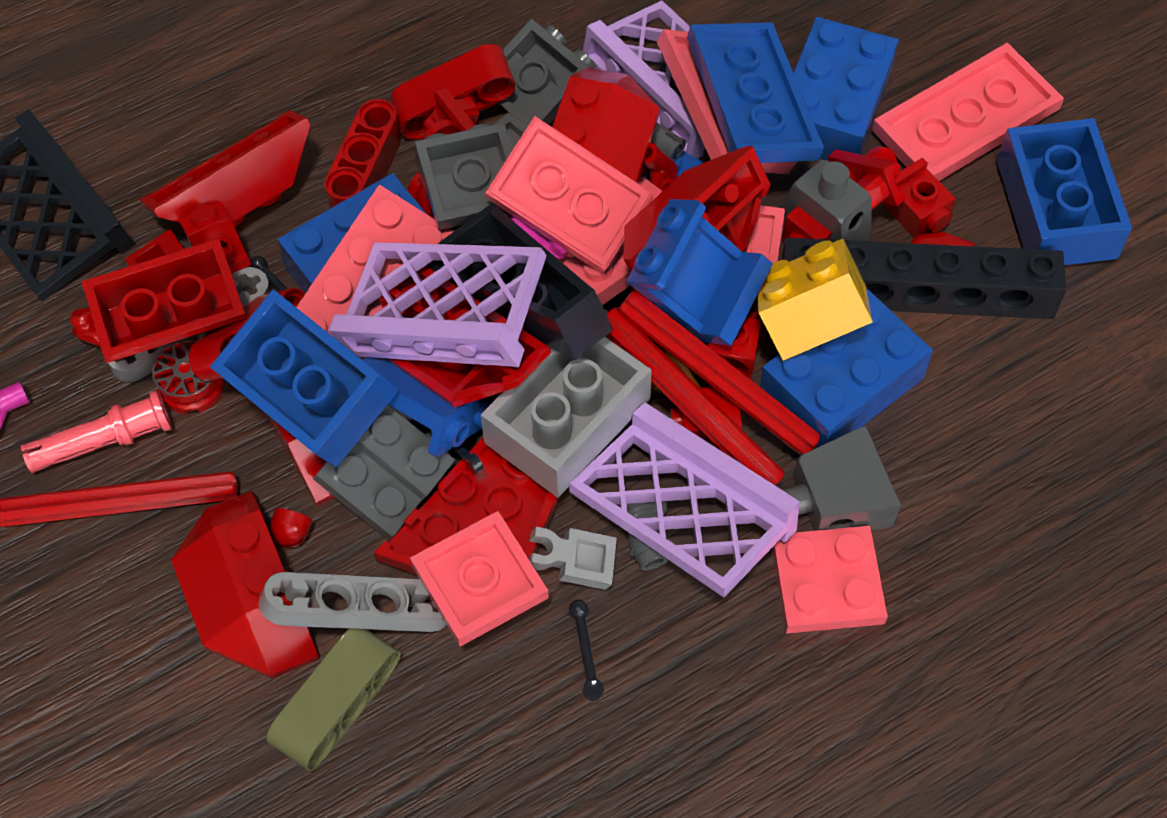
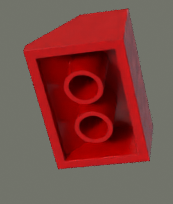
M219 238L81 281L106 363L247 318Z

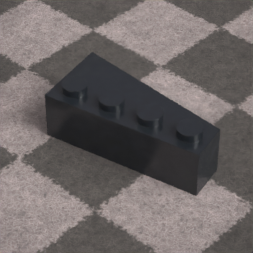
M494 204L487 206L438 243L446 245L541 247L547 256L522 329L551 349L576 359L613 331L595 290ZM433 260L426 266L436 272L445 264L442 260ZM473 262L460 271L458 275L464 283L487 266L485 262ZM516 263L500 274L505 284L507 285L523 274L527 263ZM453 277L448 280L458 286ZM493 279L474 292L472 296L482 302L500 290L501 287L496 279ZM507 301L494 311L507 319L512 304L510 301Z

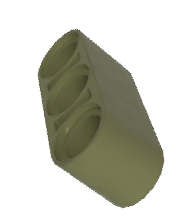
M349 628L276 717L267 733V742L309 772L315 770L326 759L389 679L399 662L400 652L367 629Z

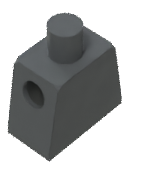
M820 160L792 185L782 207L785 209L784 224L786 216L799 206L832 232L831 240L843 238L848 241L871 242L872 197L868 191L849 177V169L846 165L835 161Z
M866 426L805 453L797 459L793 475L795 486L782 490L800 501L799 515L807 513L814 531L870 526L871 530L894 527L901 504Z

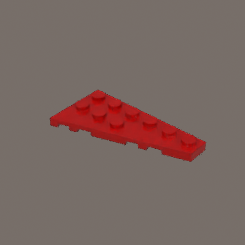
M482 437L469 452L471 454L475 453L478 456L484 469L474 474L468 464L462 459L438 484V490L419 510L415 508L404 520V526L389 542L385 540L376 549L374 557L378 562L417 575L411 565L410 557L497 511L501 514L526 556L529 557L532 553H537L540 543L529 542L531 531L536 526L547 529L560 497L554 496L486 445Z

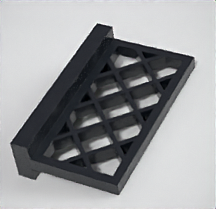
M27 109L15 118L20 128L0 142V187L3 176H20L16 193L0 192V203H13L9 221L0 220V248L35 295L41 301H44L115 247L122 254L136 243L30 109ZM22 145L27 148L23 166L6 165L11 153ZM32 176L49 177L45 194L28 193ZM58 189L62 193V195L57 194ZM25 204H42L38 222L21 221ZM54 205H71L67 223L50 222ZM80 218L83 220L85 224L79 223ZM18 231L35 232L31 250L14 249ZM47 233H65L60 251L43 250ZM76 234H93L98 241L85 251L72 252ZM23 260H28L27 266L23 262ZM58 261L55 273L42 283H39L35 278L39 262Z

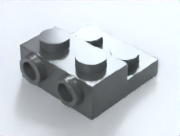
M531 18L503 49L516 88L510 97L497 104L527 126H529L534 116L549 125L556 117L569 77L587 67L594 69L597 65L581 49L577 48L573 53L564 46L567 43L566 38L552 25L548 24L543 28Z
M505 123L495 125L479 124L467 131L449 135L442 133L433 134L424 140L415 142L416 165L426 199L430 201L438 230L463 225L487 206L494 204L483 196L513 151ZM494 204V205H495L498 209H500L505 215H510L508 212H506L505 210H503L502 208H500L499 206H497L496 204Z
M389 405L384 408L338 467L326 462L313 478L314 481L387 540H390L404 524V520L430 493L455 461L447 453L448 451L439 457L428 453L432 431H427L426 434H423L410 423L412 418Z

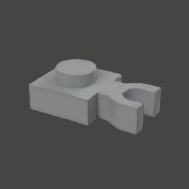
M536 526L530 533L529 542L543 544L547 549V555L542 556L532 553L528 559L535 570H545L549 567L560 568L559 581L606 590L612 585L617 538L569 528L564 533V538L561 539L553 531Z

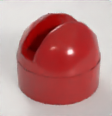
M275 508L270 522V533L277 544L285 548L296 547L303 543L307 537L313 520L296 511Z

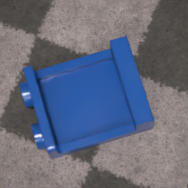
M670 199L667 206L658 215L657 224L645 247L638 253L635 259V266L626 282L700 341L731 346L773 263L761 253L742 252L702 217L706 206L699 200Z
M366 357L362 359L399 389L388 405L431 429L432 435L428 453L435 457H439L453 447L460 446L465 439L481 430V414L497 398V394L452 407L387 361L386 358Z

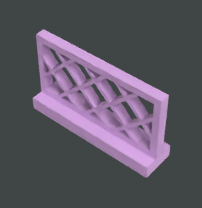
M662 0L609 26H606L601 20L588 25L583 52L597 65L594 69L630 75L660 108L657 123L680 138L686 139L687 142L683 151L697 159L703 156L705 146L683 98L670 87H677L661 51L644 47V39L657 41L663 29L646 27V23L660 18L670 27V30L689 32L690 26ZM619 36L639 38V45L625 44ZM643 60L666 64L665 72L652 70Z
M374 242L347 314H335L328 331L358 357L519 367L525 349L519 343L518 338L547 255L541 247ZM385 259H401L404 264L381 279L379 275ZM433 260H442L445 265L422 281L417 271ZM473 262H485L486 268L463 283L458 275L460 271ZM516 263H527L523 274L506 285L500 274ZM412 276L416 286L393 300L389 290ZM453 277L458 287L437 302H434L430 292ZM493 279H496L501 289L477 305L472 294ZM383 295L388 305L372 316H364L367 306ZM424 297L430 307L414 318H404L401 312ZM464 299H467L472 307L471 310L456 320H445L444 313ZM507 301H510L512 307L506 323L487 321L485 316Z
M646 402L632 413V425L569 483L570 493L722 597H725L779 540L785 543L797 531L799 500ZM635 444L650 455V461L622 463L621 455ZM677 472L687 479L688 486L660 488L658 474ZM652 474L654 489L625 491L624 476ZM618 477L619 492L598 493L589 487L597 478ZM715 497L726 504L727 512L699 514L697 499ZM690 499L692 515L663 517L661 501ZM655 502L657 517L637 519L627 512V504ZM755 523L767 532L760 539L738 540L736 524ZM729 525L731 541L702 542L700 527ZM694 528L696 544L675 545L666 539L665 530ZM733 554L735 565L722 577L706 566L704 556Z

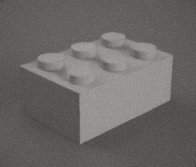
M606 337L602 338L576 359L550 348L551 354L519 387L502 392L481 414L484 443L557 498L569 487V483L632 419V413L644 402L647 403L651 399L652 370Z

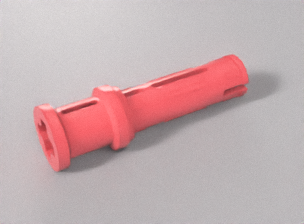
M158 390L150 392L149 398L125 407L116 404L107 410L108 415L40 440L22 444L21 451L25 453L23 458L29 471L33 474L51 465L64 462L116 442L120 445L125 444L128 446L134 443V438L158 429H162L164 432L172 430L171 421Z

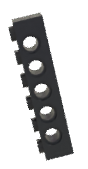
M785 238L781 260L790 262L806 255L805 253L810 247L819 242L827 241V239ZM844 240L866 288L891 311L1054 319L1066 292L1064 253L1060 250Z

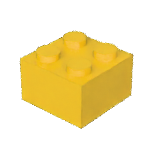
M843 238L833 243L829 240L819 242L806 251V255L790 262L780 260L773 263L758 293V312L782 360L791 358L873 323L866 285Z

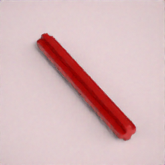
M633 291L627 296L618 310L620 315L799 455L808 453L817 446L820 435L816 430L638 291Z
M618 308L610 310L606 315L613 331L607 334L606 337L652 370L651 381L722 452L777 486L785 475L784 471L654 342L620 315Z
M228 471L0 498V526L5 527L226 501L238 496V481L235 473Z

